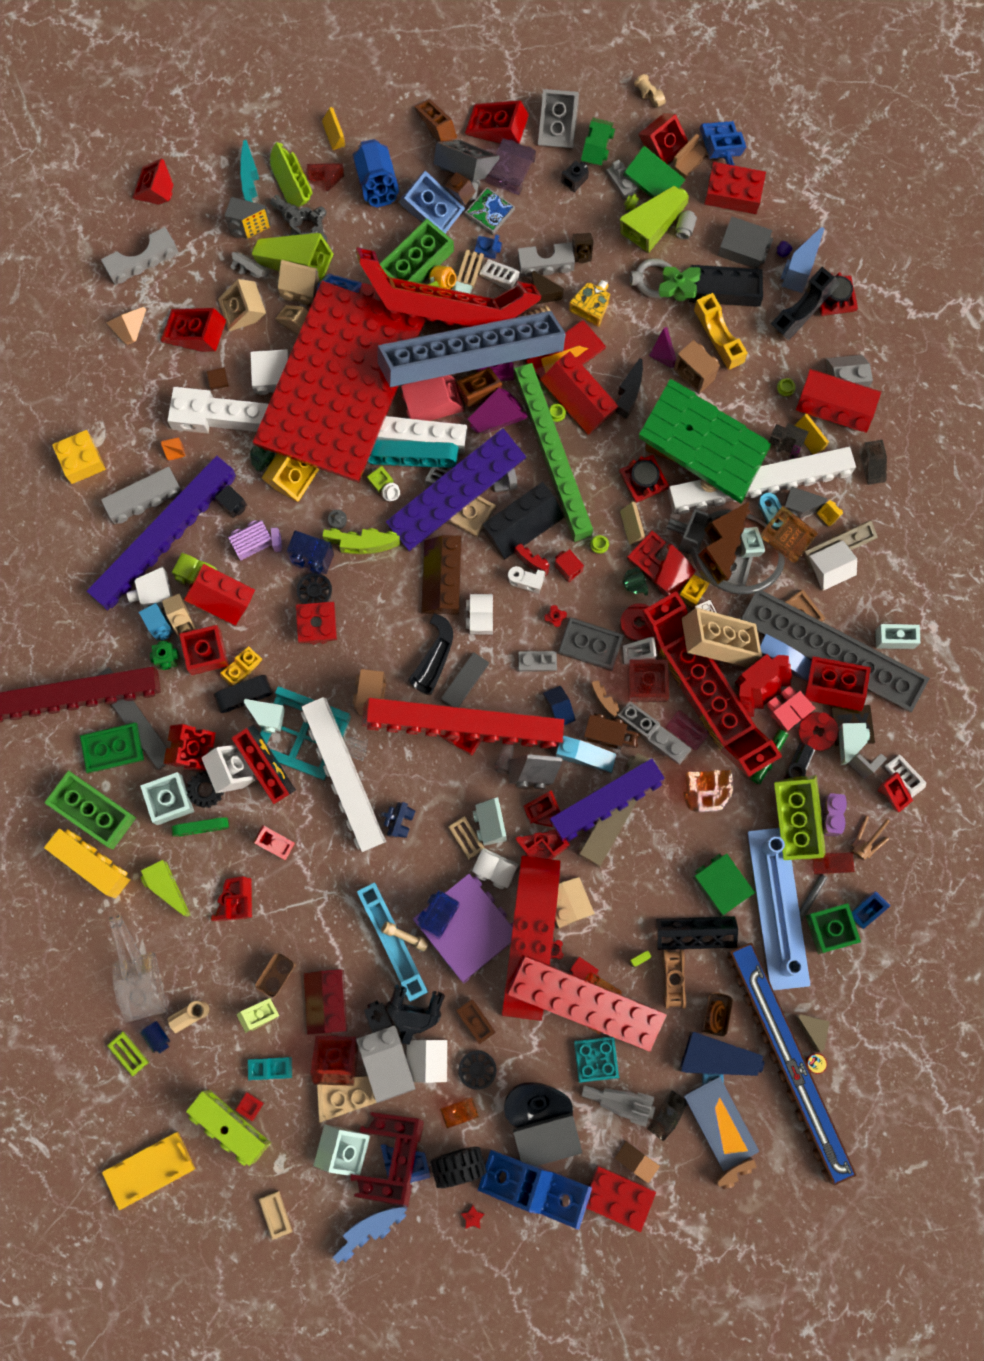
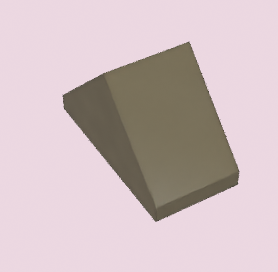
M802 1014L796 1015L795 1019L816 1052L824 1051L830 1021Z

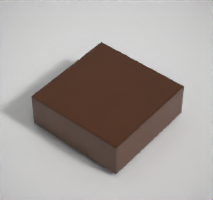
M225 367L207 371L211 390L229 387Z

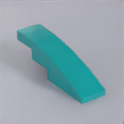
M246 139L243 140L240 175L244 198L246 201L253 202L252 198L258 197L253 181L259 180V176Z

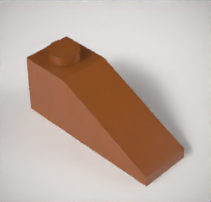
M431 99L414 106L438 142L457 138L452 119Z

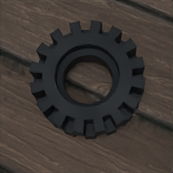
M206 771L196 773V776H192V780L188 781V787H186L187 796L195 805L201 808H211L212 805H217V802L222 799L221 796L224 795V792H215ZM205 782L210 783L213 788L212 793L207 797L200 796L198 793L199 786Z

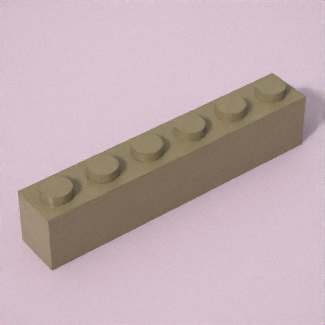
M639 753L635 757L631 756L626 764L629 767L626 773L650 759ZM631 800L628 802L629 806L621 811L616 809L611 812L612 816L604 821L599 819L597 824L594 823L595 826L588 831L590 834L587 841L583 839L578 848L581 851L579 857L600 868L637 801Z

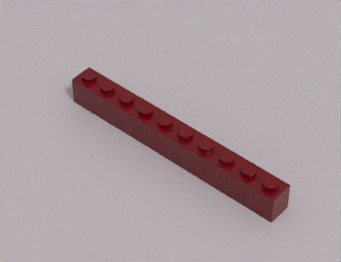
M147 667L0 692V723L3 722V719L19 720L22 719V716L37 717L45 712L55 714L59 713L62 709L72 711L78 710L80 706L96 707L98 703L114 704L117 703V700L122 699L132 701L140 696L144 698L154 697L155 694L161 693L159 673L156 668Z

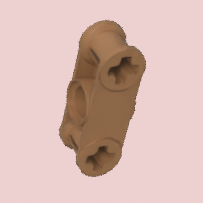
M680 949L679 952L663 950L665 1009H669V1007H682V1009H686L685 955L683 949ZM673 973L679 976V982L676 985H672L669 981Z

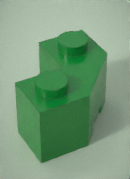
M597 118L591 120L581 161L601 166L604 161H607L609 155L607 144L610 139L614 138L615 134L614 122Z

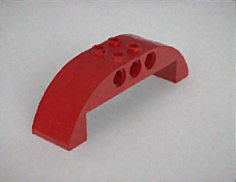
M521 856L502 1016L542 1021L544 1009L512 997L506 992L523 955L550 965L561 860Z

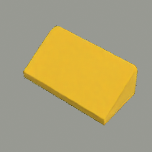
M330 107L323 117L322 123L332 149L336 150L345 147V141L335 111Z
M805 414L793 427V430L813 455L819 454L827 447L829 441L808 414Z

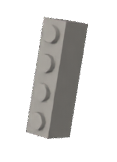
M167 467L101 499L112 522L120 524L127 521L133 515H140L146 509L160 505L162 501L168 498L177 497L182 490L170 467Z

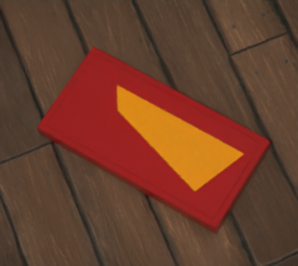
M582 320L565 332L563 351L529 358L526 364H533L535 373L540 380L569 351L584 365L605 350V344L587 323Z

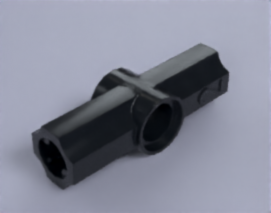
M799 743L783 780L794 778L791 773L792 769L799 771V777L806 775V770L815 752L812 747Z

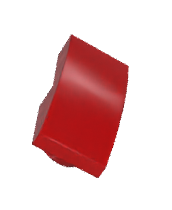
M522 544L515 547V554L526 566L535 572L537 570L545 571V576L549 574L550 565L544 557L541 558L537 554L532 558L533 555L529 548H524Z

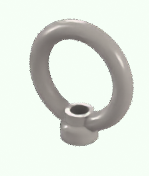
M661 259L645 260L637 267L636 271L630 272V285L637 286L642 293L649 297L662 298L659 297V291L645 286L643 283V271L650 266H659L663 269L672 266Z

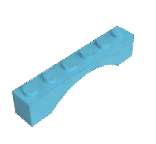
M373 883L357 891L401 985L407 988L406 995L411 1002L429 993L404 940L396 936H387L381 932L382 926L386 921L393 924L395 922L377 885Z

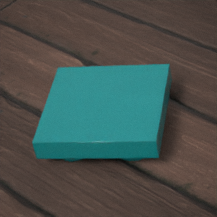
M614 1037L574 1041L579 1083L619 1078Z

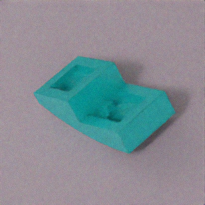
M292 1057L248 1060V1081L292 1078Z

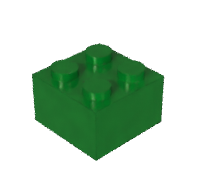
M849 903L806 915L818 954L861 942Z

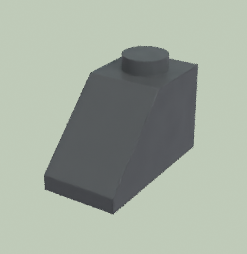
M791 487L783 510L787 517L800 519L820 510L828 498Z

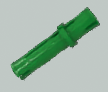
M780 729L777 730L772 740L779 751L789 736L788 733ZM772 763L754 773L750 780L761 785L766 773L772 769Z

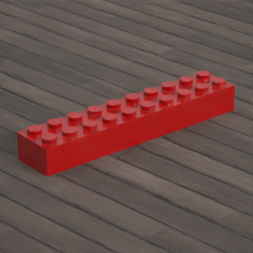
M368 698L364 702L362 726L367 727L366 730L378 731V729L384 728L389 733H398V731L403 730L409 735H417L422 732L428 737L445 735L444 738L447 739L464 737L466 741L483 739L485 743L502 741L503 745L521 743L522 747L540 745L541 749H551L563 743L564 719Z

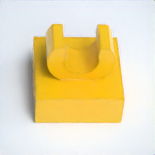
M831 500L826 502L816 513L829 527L843 514V510L839 509L835 505L836 503Z

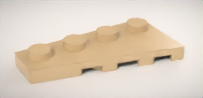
M368 1076L317 1080L319 1123L376 1103Z

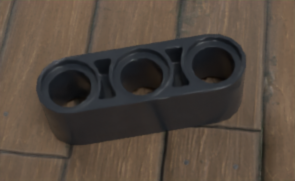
M261 675L214 693V698L219 712L227 713L246 706L244 699L259 701L271 696L273 693L267 676Z

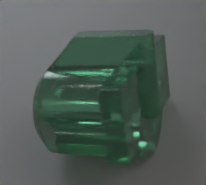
M254 445L250 451L251 464L255 467L256 471L262 472L272 462L275 453Z
M639 566L627 570L622 578L625 590L635 594L643 592L644 596H647L648 586Z

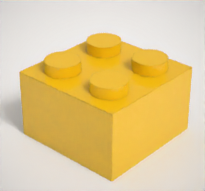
M87 430L52 444L63 472L71 484L106 470L94 440Z

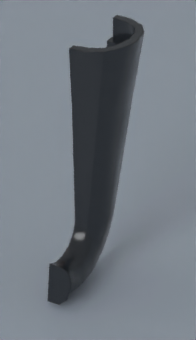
M435 613L431 617L429 624L437 627L439 636L408 679L410 685L426 695L433 693L453 641V629L450 622L443 616Z

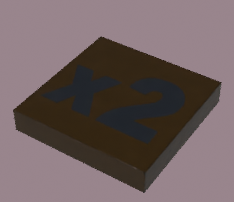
M864 705L862 711L842 707L831 708V717L836 721L838 727L843 723H866V729H869L870 738L866 744L875 743L870 705ZM839 732L835 746H839Z

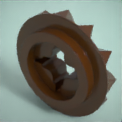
M716 1000L712 1001L711 1005L708 1006V1013H706L707 1029L711 1033H719L727 1019L724 1003Z

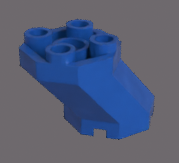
M376 139L360 142L357 151L353 153V159L364 200L375 207L390 205L396 200L399 188L388 147L384 144L382 145Z

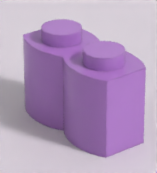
M830 793L823 800L822 812L824 817L822 819V826L825 836L837 837L845 829V817L843 815L847 805L845 795Z

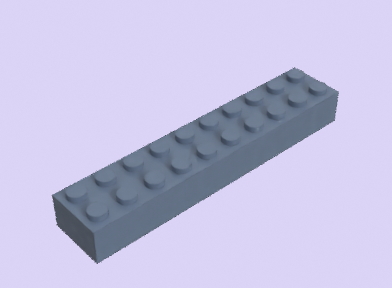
M552 311L378 345L377 363L389 386L394 387L561 352L564 349L566 333Z

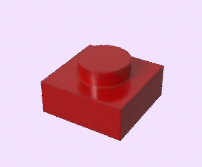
M246 1092L236 1111L249 1120L254 1121L264 1102Z

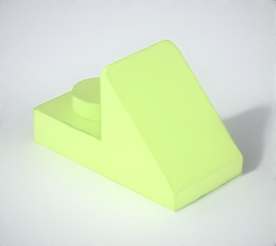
M270 998L236 1014L245 1033L250 1030L254 1031L279 1016Z

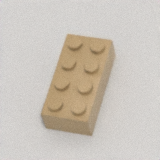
M695 608L682 618L688 653L743 667H749L762 658L755 623L700 608Z

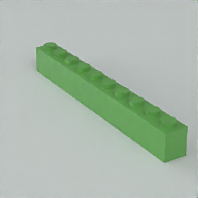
M530 363L514 368V379L573 541L577 542L592 537L593 527L533 364Z

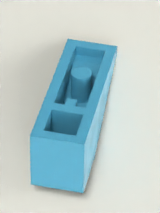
M563 736V743L559 744L556 757H561L562 760L612 773L617 755Z

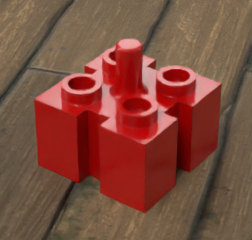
M185 724L170 725L167 741H171V748H166L163 764L175 767L184 766L183 769L196 772L207 771L202 757L208 753L209 748H213L216 733L204 729L196 730V727Z

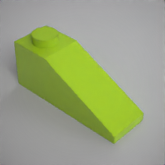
M161 860L141 870L143 874L141 880L145 887H148L183 916H190V912L166 861Z

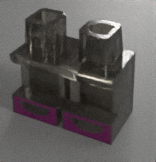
M789 423L786 428L776 424L771 433L769 443L777 447L775 452L785 450L791 453L790 459H796L804 445L808 431Z

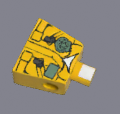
M600 280L596 286L587 283L570 301L569 311L599 327L610 299V294L606 292L609 287L608 283L604 280Z

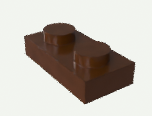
M473 999L456 1010L479 1044L496 1033Z

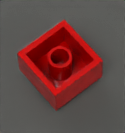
M218 625L179 634L186 668L191 675L229 666L222 632Z

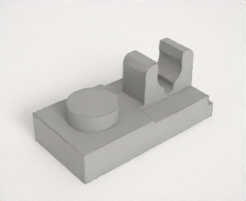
M618 159L605 172L622 198L625 199L628 195L631 196L638 192L639 187L623 175L626 167Z
M232 252L233 262L231 269L236 270L237 266L240 265L239 274H245L248 269L250 271L249 274L256 278L268 276L270 270L241 252Z
M555 651L518 652L519 672L557 671V653Z

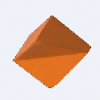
M179 437L161 442L168 461L186 457Z

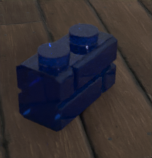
M438 890L437 894L433 893L427 902L429 904L426 912L423 910L420 913L417 921L419 922L418 927L440 940L458 910L460 903Z

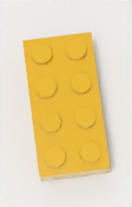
M59 828L44 848L106 896L116 899L131 880L126 876L128 872L120 866L111 865L113 861L104 854L95 853L97 849L85 841L81 842L82 837L69 829L64 831Z

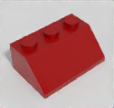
M203 564L199 567L183 601L236 626L247 609L255 589Z
M813 656L805 697L812 702L862 711L867 697L871 667Z

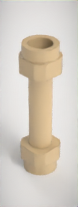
M387 921L381 929V932L385 935L396 936L413 944L414 948L425 951L429 943L425 938L421 936L415 937L396 928L395 924Z

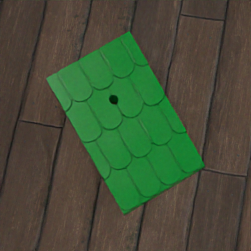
M672 379L668 381L667 386L639 433V439L646 443L645 451L678 463L740 504H742L771 446L767 439L746 428V425L721 412L716 406L700 398L695 392Z

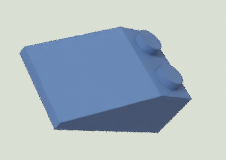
M426 171L417 177L398 201L411 215L422 222L429 219L444 233L449 230L465 209Z
M821 227L793 253L791 260L787 259L781 275V279L784 280L782 287L803 292L825 228Z

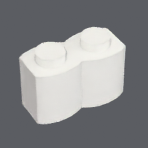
M470 594V600H466V611H470V618H466V629H470V634L493 635V594Z
M483 848L472 872L476 873L475 876L483 881L489 879L493 881L495 887L504 889V887L508 888L519 865Z

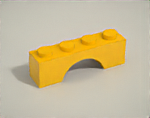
M711 293L698 299L694 312L727 369L730 370L743 364L748 353L741 340L733 337L726 327L722 316V308L714 294Z

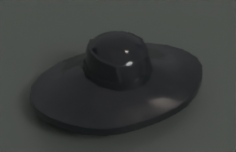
M525 1082L515 1086L505 1098L504 1112L507 1120L513 1126L519 1128L565 1114H573V1104L567 1095L551 1086L535 1082Z

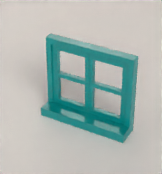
M278 686L275 692L277 696L273 704L283 706L285 704L303 711L301 706L315 700ZM330 706L343 737L351 715ZM303 722L299 732L282 726V731L295 735L297 738L289 756L270 749L279 764L325 781L327 775L324 771L323 766L326 764L323 759L319 767L296 759L304 739L316 743V740L313 741L311 737L306 735L309 729L308 722ZM262 729L260 734L267 744L272 733L264 732Z

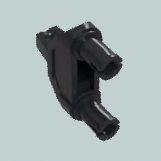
M399 985L394 986L391 1001L386 1003L385 1009L399 1027V1038L402 1044L409 1045L413 1034L422 1033L440 1021L442 1016L440 1009L445 998L443 993L438 992L436 995L437 992L433 991L429 1006L423 1008L402 1004L407 988L400 985V989Z

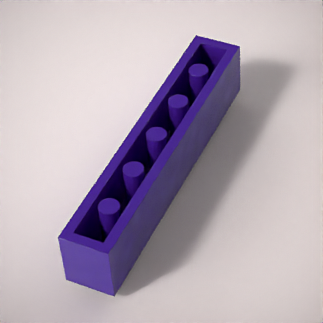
M651 758L550 818V822L561 841L567 840L569 842L578 836L577 832L582 829L586 832L595 826L594 822L599 819L604 821L611 817V812L618 809V811H621L629 806L628 802L631 800L638 801L646 796V791L650 789L652 791L657 790L663 786L662 782L665 778Z

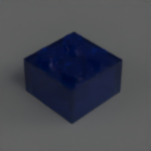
M296 530L286 550L292 565L298 568H309L311 572L317 574H327L334 557L330 542Z

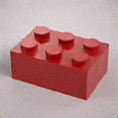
M713 162L704 205L757 215L766 171Z
M596 1165L588 1185L592 1187L586 1208L641 1233L656 1191L600 1165Z

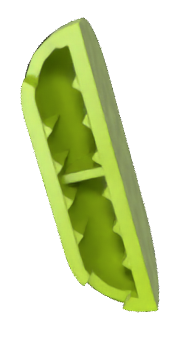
M276 142L270 155L271 169L286 201L296 207L303 206L310 200L312 189L293 152L290 154L282 147L283 144Z

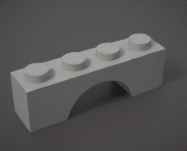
M166 227L149 235V245L140 255L128 257L116 251L101 259L114 285L124 283L134 275L141 274L150 267L157 266L166 259L174 257L179 252Z

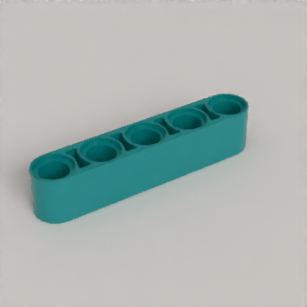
M376 440L368 462L375 465L452 468L456 466L459 447L454 443Z

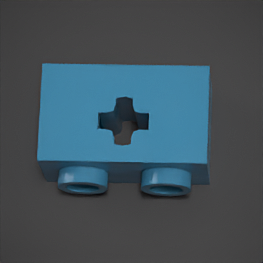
M156 603L139 612L149 632L157 641L166 640L174 633L164 612Z

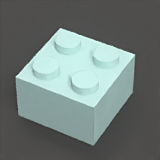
M179 772L140 786L152 823L157 826L194 812L191 800L187 796L188 792L186 791L183 776Z

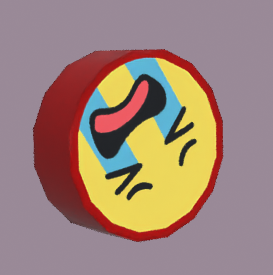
M813 1053L806 1059V1064L813 1074H821L827 1068L826 1058L819 1053Z

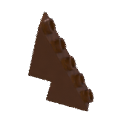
M749 502L714 520L704 529L712 544L705 547L698 556L717 584H720L723 580L728 581L731 577L732 571L730 569L736 560L735 551L741 543V539H739L740 534L745 529L744 520L750 512L748 508Z

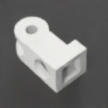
M517 566L509 570L508 580L512 586L540 594L545 571L537 570V573L534 574L524 571Z

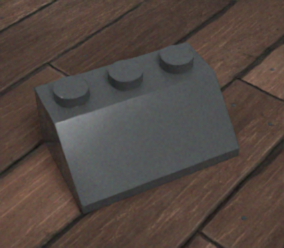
M460 139L436 143L433 164L440 166L441 170L457 172L468 178L470 182H477V180L486 178L499 160V155Z

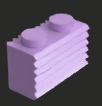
M262 520L252 521L248 524V527L242 530L236 529L228 537L240 561L272 545V538Z

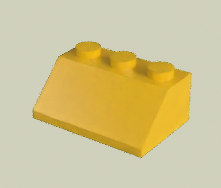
M277 454L261 479L273 489L299 502L319 469Z

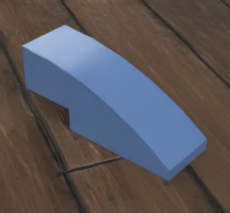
M766 634L760 644L762 657L766 654L771 659L777 655L789 656L791 674L807 681L812 661L787 644Z

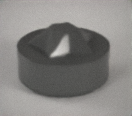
M333 510L328 516L329 525L334 529L344 528L347 524L346 514L341 510Z

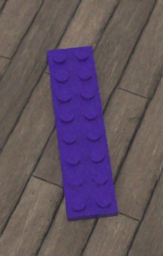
M502 428L388 519L386 523L394 533L400 536L401 542L410 552L524 461L526 456L504 428Z

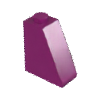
M498 388L468 420L471 423L470 427L476 433L487 434L524 420L528 415L525 411L521 412L523 406L509 391Z

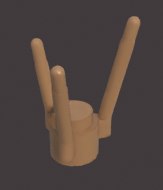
M865 816L857 837L851 845L854 847L852 852L858 858L864 861L866 858L869 859L874 852L889 840L886 837L872 848L871 844L890 822L889 819L885 820L868 842L865 840L859 842L869 819L868 816Z

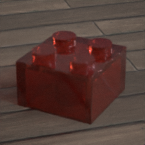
M629 660L627 665L628 702H667L669 699L668 660Z
M315 1036L310 1072L313 1085L354 1086L359 1049L356 1037Z

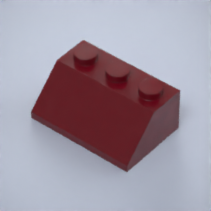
M337 969L304 973L307 1035L348 1031L344 970Z

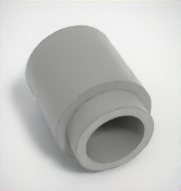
M686 210L679 214L675 231L676 236L680 239L687 240L693 234L697 217L692 211Z

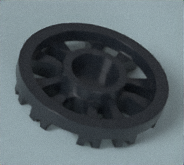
M309 573L299 580L296 589L297 596L302 604L314 603L315 599H318L320 603L328 602L332 595V586L326 576L320 573ZM311 577H314L315 582L311 583ZM318 577L324 579L320 584L317 583ZM306 579L310 583L308 586L302 584ZM324 590H329L328 595H325L322 592ZM308 594V596L303 600L301 595Z
M471 1051L460 1061V1079L464 1085L471 1089H484L492 1084L496 1077L495 1061L484 1051ZM473 1054H475L477 1062L474 1063L471 1056ZM479 1054L486 1056L484 1061L479 1062ZM466 1058L471 1061L470 1066L463 1064ZM490 1059L491 1063L484 1066L483 1063ZM493 1067V1074L487 1073L486 1068ZM462 1068H470V1072H462ZM466 1074L471 1075V1079L468 1082L463 1078ZM484 1074L491 1077L490 1081L483 1077ZM473 1077L477 1078L475 1086L471 1085ZM478 1079H484L485 1085L479 1086Z

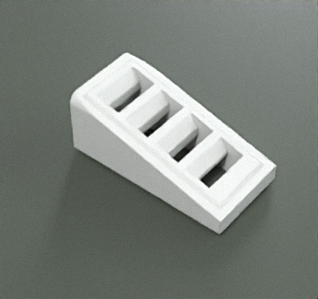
M488 259L479 275L509 290L514 287L519 279L520 272ZM490 266L493 267L490 273L486 272Z
M900 754L885 765L886 770L891 775L895 772L900 774L905 769L907 770L901 778L911 797H914L926 787L924 779ZM901 763L902 766L895 771L893 768ZM911 776L912 779L906 783L904 780ZM916 782L917 785L911 789L910 786Z

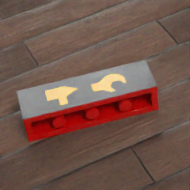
M255 725L247 727L231 738L273 804L296 791Z

